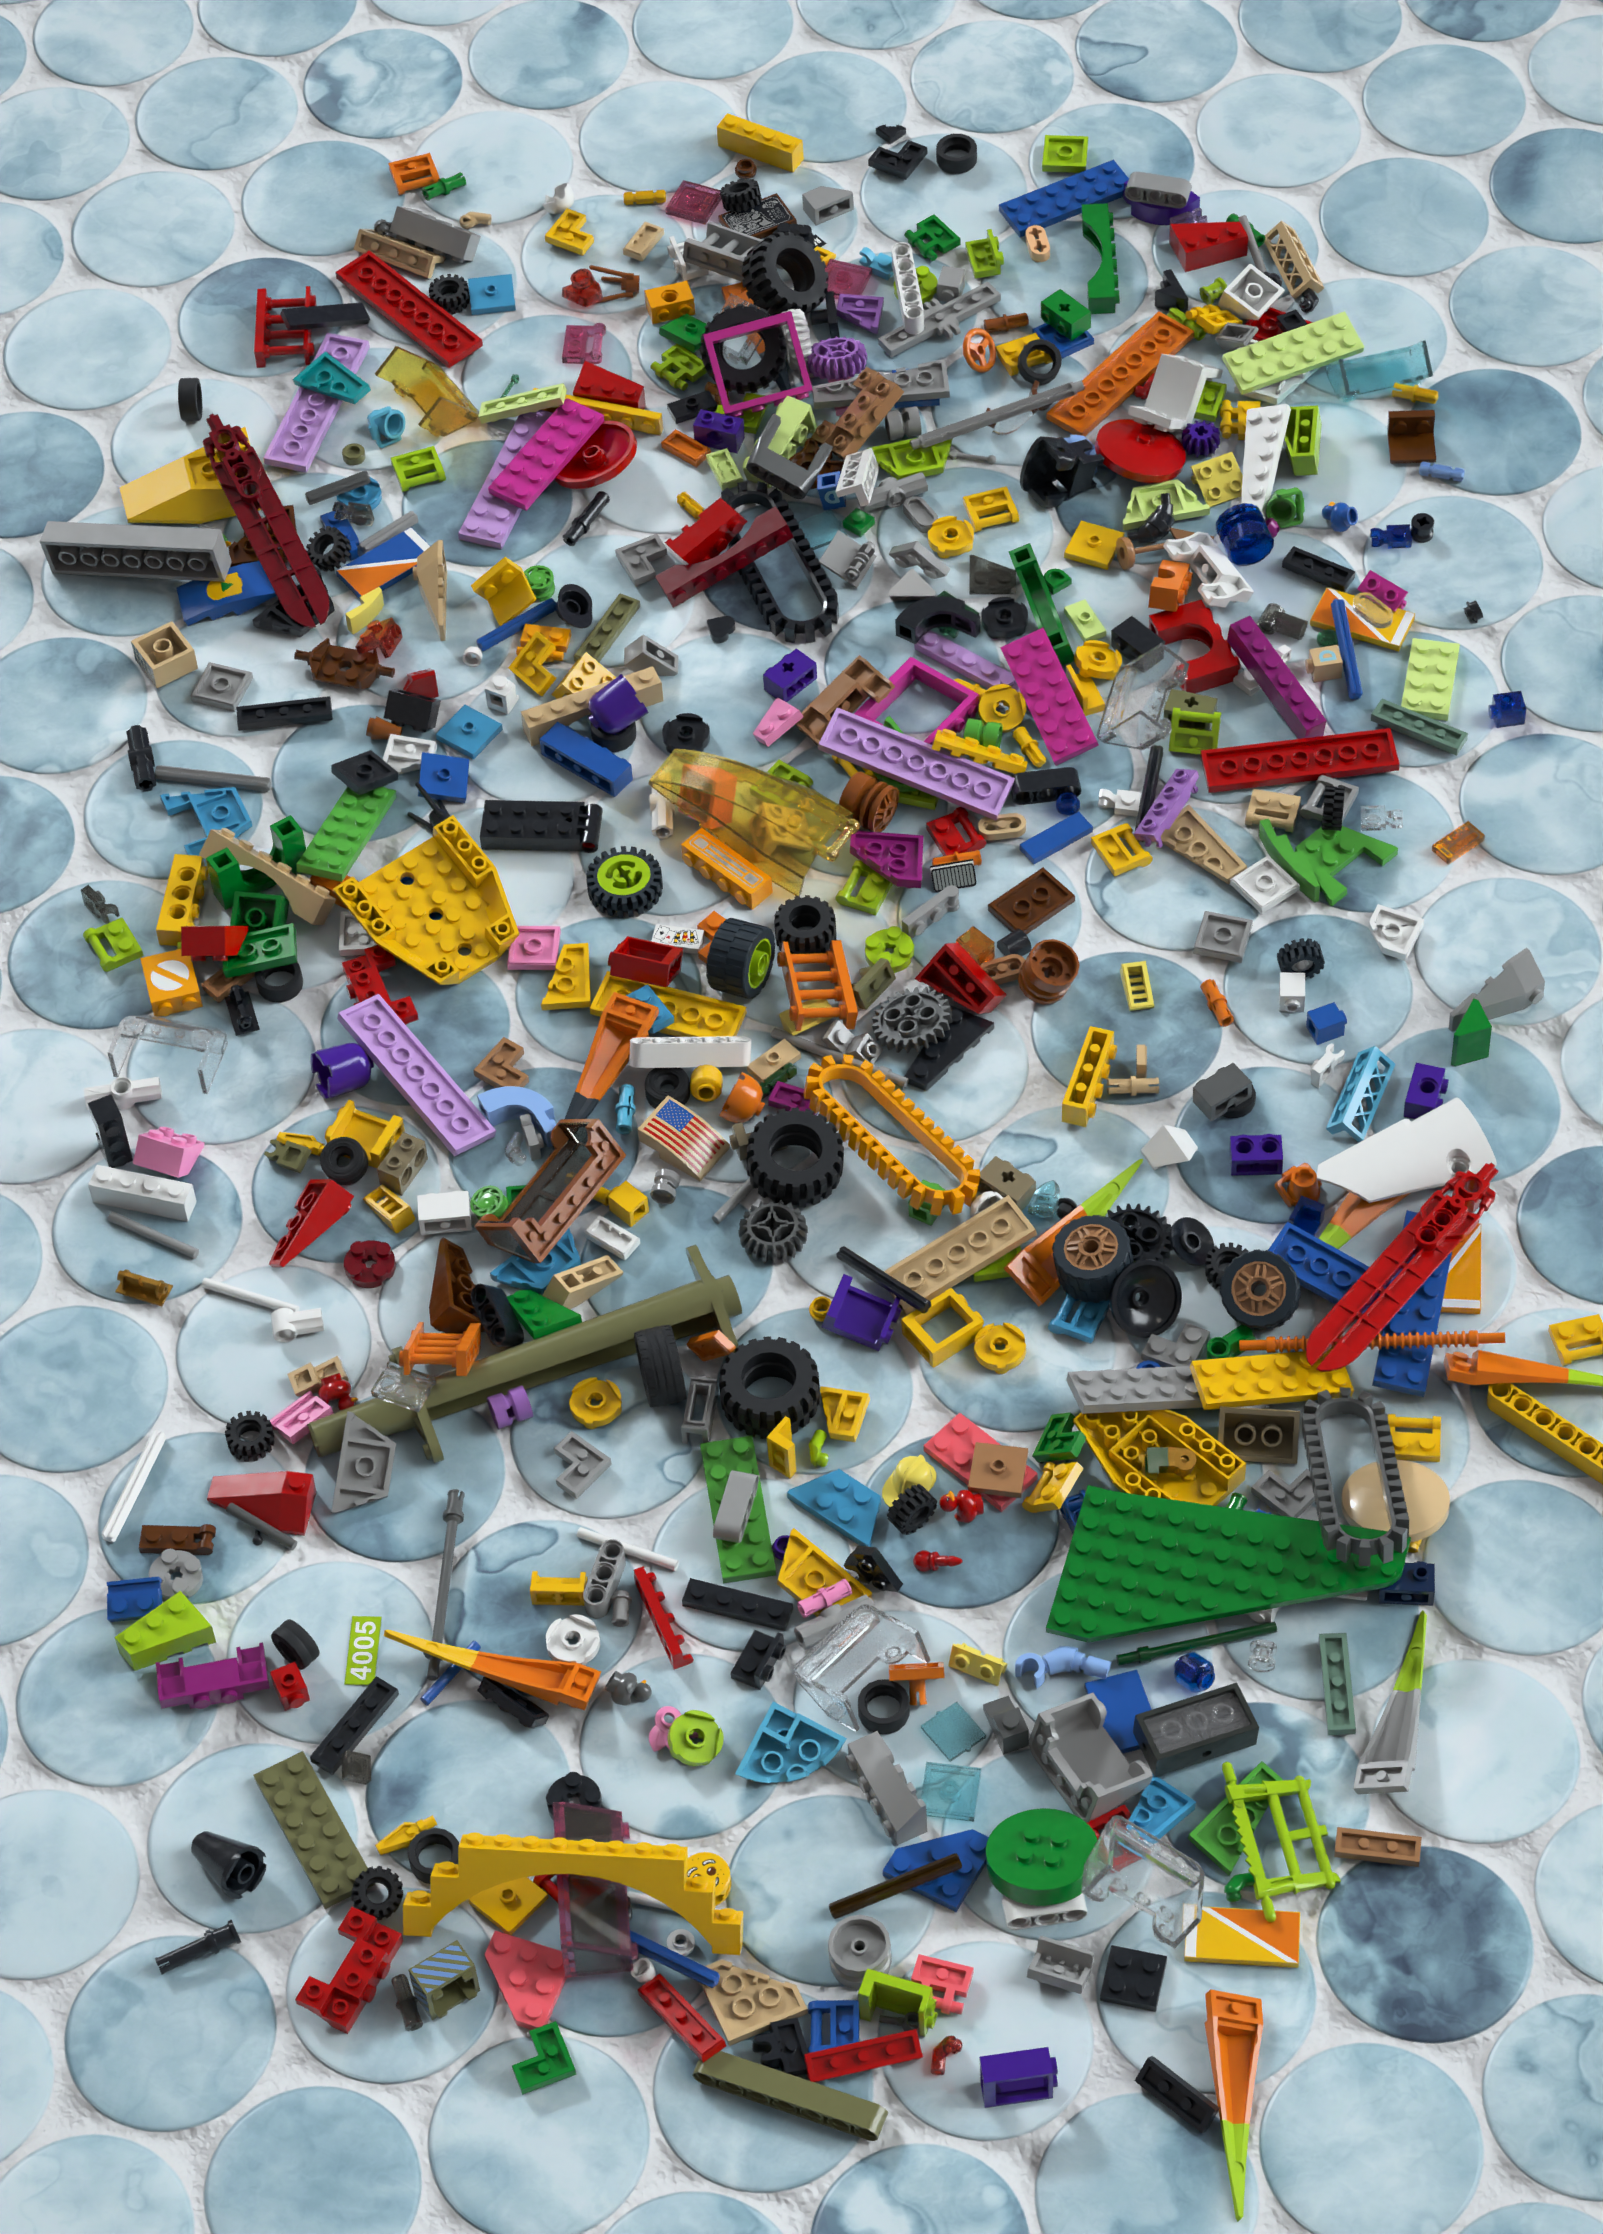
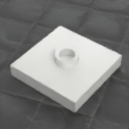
M1269 856L1264 857L1230 879V885L1261 914L1300 889V885Z

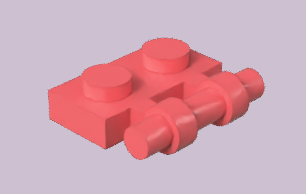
M918 1954L911 1981L933 1987V1990L945 1992L944 1998L933 1996V1999L937 2000L935 2008L940 2009L941 2013L950 2015L952 2012L961 2015L964 2003L954 2001L955 1995L967 1997L974 1968Z

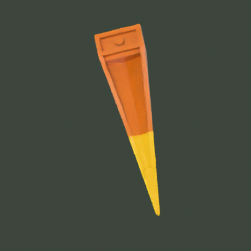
M385 1630L383 1635L555 1705L562 1702L584 1711L601 1675V1671L576 1662L528 1659L480 1652L441 1644L391 1630Z

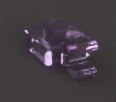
M1196 208L1192 213L1188 211L1171 217L1170 224L1207 223V216H1202V209Z

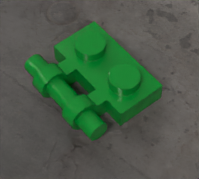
M935 214L917 223V231L915 233L907 230L904 234L908 239V243L912 247H917L920 250V254L931 261H935L938 257L934 251L939 250L942 254H945L961 245V238ZM927 239L929 242L925 244L923 240Z

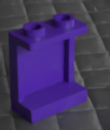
M843 1274L821 1327L879 1351L882 1343L888 1344L893 1329L889 1327L891 1322L897 1323L902 1309L898 1308L901 1299L896 1297L894 1302L891 1303L850 1285L853 1277Z

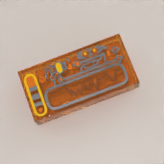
M1467 821L1433 844L1432 851L1449 865L1483 842L1485 835Z

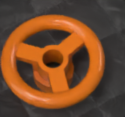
M981 328L971 329L965 335L963 355L968 365L976 372L984 373L989 371L995 364V343L989 333ZM974 335L983 337L980 343L970 342ZM987 345L990 351L988 363L985 359V348L987 347Z

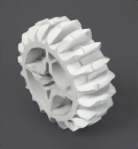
M789 309L785 312H792L806 367H808L807 356L812 354L806 318L801 309ZM782 325L780 327L783 330L787 343L788 365L792 370H800L788 325Z

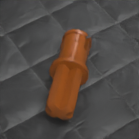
M1027 313L1011 316L1003 314V317L987 319L983 322L984 329L988 333L1004 330L1009 332V329L1027 326L1029 319Z

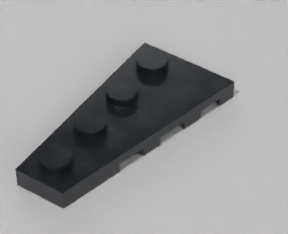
M950 1005L953 1014L951 1016L953 1022L949 1024L950 1030L944 1031L945 1037H936L937 1044L929 1042V1048L923 1046L904 1076L908 1078V1084L928 1091L948 1072V1068L953 1063H958L964 1057V1053L971 1047L974 1048L980 1042V1038L986 1033L989 1034L994 1029V1022Z

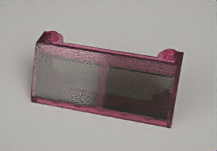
M569 1802L553 1803L555 1838L562 1837L573 1841L592 1839L595 1842L621 1841L625 1843V1839H630L629 1822H623L622 1811ZM557 1874L560 1940L565 1976L577 1977L634 1971L633 1960L638 1959L637 1942L631 1943L627 1886L597 1877Z

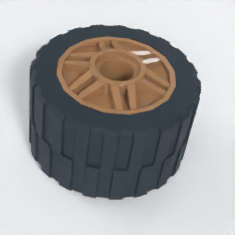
M1082 1216L1079 1219L1070 1221L1069 1224L1062 1227L1061 1231L1057 1233L1052 1247L1058 1281L1062 1285L1063 1290L1070 1294L1072 1298L1087 1303L1108 1301L1116 1276L1121 1273L1124 1267L1134 1262L1126 1230L1117 1221H1113L1106 1216Z
M1268 1250L1246 1251L1242 1255L1235 1257L1225 1268V1272L1220 1280L1221 1288H1219L1222 1297L1221 1301L1228 1314L1237 1323L1255 1331H1269L1284 1325L1287 1320L1292 1318L1293 1313L1299 1306L1301 1286L1296 1272L1282 1256ZM1259 1285L1267 1287L1265 1294L1262 1296L1254 1294L1255 1288Z

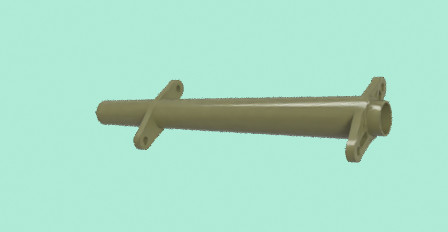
M695 1244L686 1248V1254L696 1281L474 1361L467 1376H456L455 1368L416 1382L412 1370L409 1375H404V1367L399 1366V1353L403 1351L402 1346L391 1349L392 1355H389L388 1358L393 1371L398 1369L401 1388L309 1422L307 1424L309 1434L317 1456L324 1457L341 1451L347 1411H350L386 1437L415 1428L426 1443L422 1445L426 1459H432L433 1463L443 1461L444 1456L431 1420L486 1403L487 1397L498 1393L507 1395L509 1389L520 1385L526 1390L635 1354L637 1352L634 1333L647 1328L671 1325L675 1340L715 1327L716 1330H720L738 1347L739 1345L729 1319L742 1314V1306L736 1287L729 1275L715 1279L708 1270Z

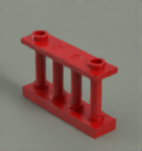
M306 286L305 298L272 299L267 296L266 288L257 289L254 344L257 368H265L266 358L276 355L304 354L305 364L310 365L311 356L315 354L314 343L311 342L312 329L270 331L268 329L272 324H284L281 315H271L269 311H272V308L317 306L316 295H312L310 286ZM304 338L303 345L269 347L267 345V342H271V340Z

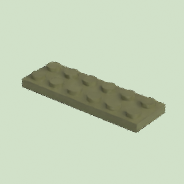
M301 1751L254 1774L257 1786L324 1909L351 1897L356 1878H358L363 1870L367 1871L368 1867L304 1752Z

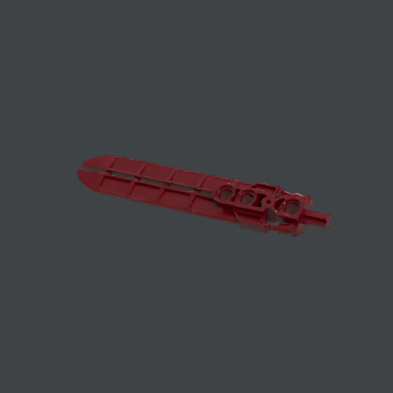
M210 414L206 422L211 432H209V437L203 440L206 456L210 459L212 470L283 609L298 624L314 628L316 625L305 605V602L308 601L317 620L322 625L325 623L329 613L330 602L327 591L273 488L255 449L248 443V438L242 432L240 426L231 427L230 424L224 426L218 414ZM239 442L247 448L245 452L240 449ZM215 452H216V454H217V456H218L220 462H215V459H214ZM259 508L261 509V511H262V513H263V515H264L263 518H261V516H260L259 512L257 511V509H259ZM266 523L269 524L278 542L277 544H274L265 526ZM279 549L282 550L288 564L290 565V570L287 569L282 557L280 556L278 552ZM295 575L305 596L301 597L291 576Z

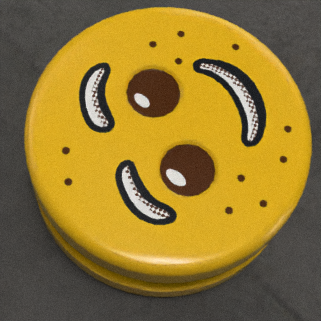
M701 1852L688 1858L687 1878L704 1876L708 1879H716L715 1906L721 1904L728 1897L731 1890V1875L728 1864L723 1858L710 1852Z

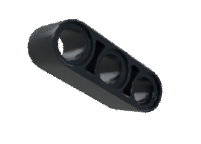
M1073 767L1021 772L1011 776L1015 778L1011 788L1012 800L1018 805L1070 800L1077 798L1082 792L1078 771Z
M481 1283L475 1285L471 1291V1302L490 1342L495 1346L507 1349L523 1344L524 1332L505 1292L501 1288Z

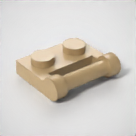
M1253 789L1245 817V825H1259L1261 820L1269 819L1272 827L1283 828L1286 832L1293 833L1301 796Z

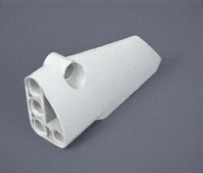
M1456 1097L1413 1121L1403 1119L1318 1164L1317 1180L1340 1187L1368 1203L1408 1193L1445 1186V1183L1454 1177L1458 1171L1466 1173L1469 1170L1477 1174L1486 1163H1493L1496 1167L1497 1161L1480 1125L1466 1105Z

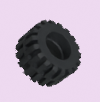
M805 895L803 898L795 896L794 900L788 899L785 901V905L781 904L774 915L775 939L780 951L782 950L783 942H788L791 954L826 953V951H829L831 940H836L837 935L834 910L832 907H829L828 902L825 900L821 902L820 898L816 896L810 898V895ZM805 926L813 927L812 929H809V930H799V929H798V928H800V927H805Z

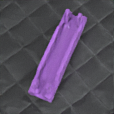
M1176 769L1134 832L1135 838L1140 841L1144 840L1146 847H1150L1152 841L1157 843L1156 846L1158 848L1162 847V833L1165 829H1170L1190 798V793L1195 794L1198 792L1196 781L1199 778L1197 770Z

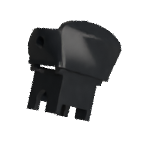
M1040 436L1031 445L1025 457L1020 474V486L1040 506L1057 507L1063 501H1066L1067 498H1071L1073 493L1096 487L1097 483L1093 480L1097 464L1104 462L1105 458L1101 454L1087 455L1084 453L1093 448V445L1087 439L1068 443L1063 437ZM1058 480L1067 491L1061 493L1052 482Z

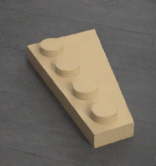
M1190 805L1181 810L1170 829H1165L1161 835L1162 844L1228 885L1231 878L1247 869V865Z

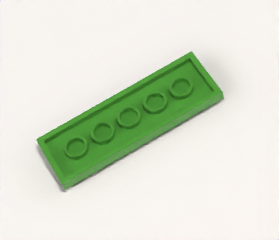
M347 786L297 862V872L343 882L395 801L396 790L379 787L365 794L358 795Z
M752 1436L700 1443L713 1526L730 1472L734 1470L759 1476ZM760 1477L757 1493L741 1543L716 1539L723 1584L776 1576Z

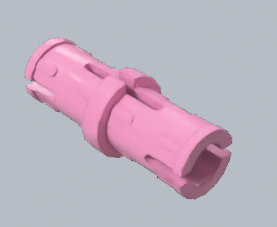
M842 1579L830 1587L818 1589L817 1593L797 1602L798 1610L806 1618L823 1608L826 1609L832 1606L836 1601L852 1595V1589L848 1581Z

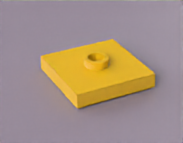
M1081 520L1064 552V558L1108 570L1116 555L1117 539L1124 537V532Z
M523 1877L481 1891L468 1900L472 1907L504 1933L512 1935L548 1899V1894L529 1878Z

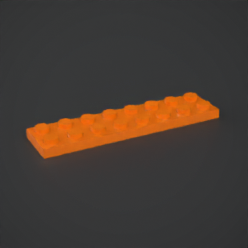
M1160 311L1157 312L1082 380L1085 390L1060 400L1046 413V419L1073 435H1088L1134 393L1137 385L1144 384L1149 376L1156 372L1161 354L1175 355L1194 338V330Z

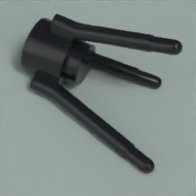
M416 782L415 786L433 811L429 814V822L411 812H408L407 815L427 827L433 833V827L449 818L450 815L441 800L435 799L439 806L438 808L421 784Z

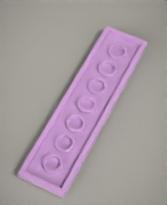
M327 333L314 360L326 351L354 374H357L370 348L369 341ZM299 387L263 457L264 464L307 473L343 401Z
M539 410L518 416L458 533L459 540L498 549L503 548L522 509L489 494L488 487L553 412Z
M838 707L818 744V750L993 820H997L1015 780L1013 777L963 757L950 755V752L940 749V751L931 749L932 745Z
M379 994L338 1013V1021L366 1051L367 1055L454 1157L495 1137V1128Z

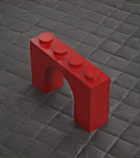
M1202 599L1178 606L1176 612L1164 610L1149 615V629L1165 641V645L1180 640L1193 639L1206 644L1210 649L1202 657L1177 664L1176 681L1183 691L1196 694L1233 682L1234 677L1238 675V670L1241 669L1240 661L1237 656L1232 654L1231 646L1222 636L1220 625L1218 623L1215 624L1210 608L1204 605Z

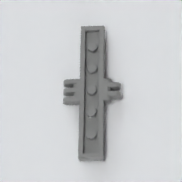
M986 282L943 305L936 298L930 300V303H923L924 330L916 335L908 334L903 325L878 338V345L890 357H893L936 334L939 336L944 335L950 339L953 337V333L955 335L961 333L958 327L959 322L1001 301V294L989 282Z

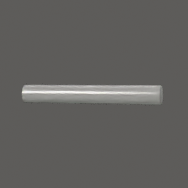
M1246 215L1240 216L1238 220L1248 235V247L1254 264L1258 270L1264 273L1267 270Z
M750 1178L712 1216L714 1222L719 1224L754 1189L750 1183Z

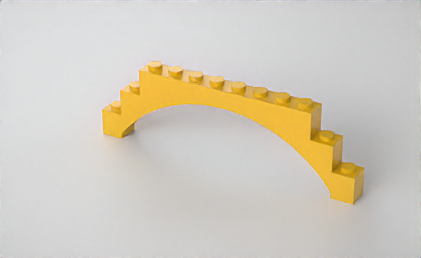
M469 1833L462 1835L458 1847V1864L449 1861L435 1863L430 1876L431 1893L423 1890L407 1892L403 1903V1935L431 1937L434 1927L445 1915L479 1892L504 1882L544 1874H576L597 1877L639 1890L664 1903L687 1920L712 1946L713 1954L740 1955L743 1944V1911H736L732 1908L715 1910L716 1879H708L704 1876L687 1878L688 1847H680L677 1844H667L665 1846L651 1845L647 1842L625 1844L621 1841L595 1842L592 1839L573 1841L562 1837L539 1839L536 1836L520 1838L511 1837L507 1834L485 1836L480 1833Z

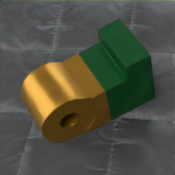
M1147 1447L1144 1454L1145 1476L1150 1480H1156L1159 1473H1174L1181 1477L1188 1476L1196 1464V1455L1188 1448Z

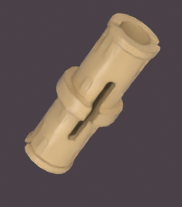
M1130 1076V1079L1108 1078L1107 1086L1117 1085L1118 1087H1109L1107 1092L1108 1095L1130 1093V1096H1136L1137 1093L1159 1094V1086H1149L1158 1085L1159 1078L1136 1079V1076Z

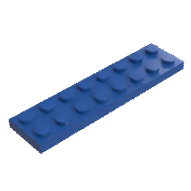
M1406 1211L1403 1229L1418 1214L1417 1212ZM1452 1252L1384 1327L1382 1336H1385L1386 1333L1389 1336H1393V1333H1396L1397 1336L1404 1333L1407 1336L1409 1332L1412 1335H1416V1332H1419V1335H1423L1424 1332L1427 1335H1431V1332H1434L1435 1335L1437 1334ZM1415 1254L1407 1261V1264L1415 1257ZM1400 1269V1270H1399V1272L1393 1277V1280L1398 1276V1274H1399L1403 1269ZM1414 1345L1411 1349L1408 1346H1405L1404 1349L1401 1346H1397L1396 1349L1393 1346H1389V1349L1383 1346L1378 1352L1372 1386L1424 1397L1434 1348L1431 1345H1427V1348H1424V1345L1416 1348Z

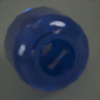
M1190 1652L1179 1657L1175 1662L1174 1678L1177 1683L1189 1691L1198 1693L1212 1686L1215 1680L1214 1666L1206 1658L1195 1652Z

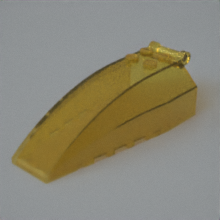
M674 749L648 783L668 801L677 805L684 814L691 815L697 820L701 828L704 830L708 829L718 837V840L769 875L773 883L795 896L801 895L805 876L816 856L819 855L830 862H834L839 856L838 852L847 840L860 829L859 822L852 819L854 813L817 791L744 763L710 753ZM835 831H840L841 834L831 847H826L825 844Z

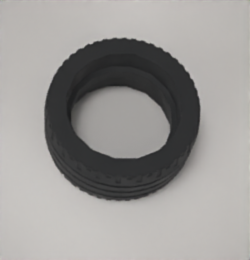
M661 1325L635 1332L636 1352L649 1406L660 1407L686 1400L685 1382L671 1325Z

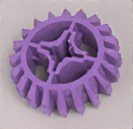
M836 336V338H828L827 340H820L819 343H814L811 346L812 354L807 356L810 373L820 379L838 380L854 377L855 374H860L865 369V365H867V353L864 344L859 340H854V338L847 339L845 336L843 338Z

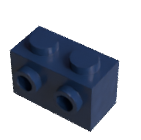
M1423 1561L1405 1563L1400 1579L1391 1586L1379 1589L1378 1604L1433 1606L1435 1564Z

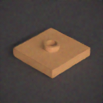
M976 1442L968 1491L1021 1498L1028 1459V1448Z

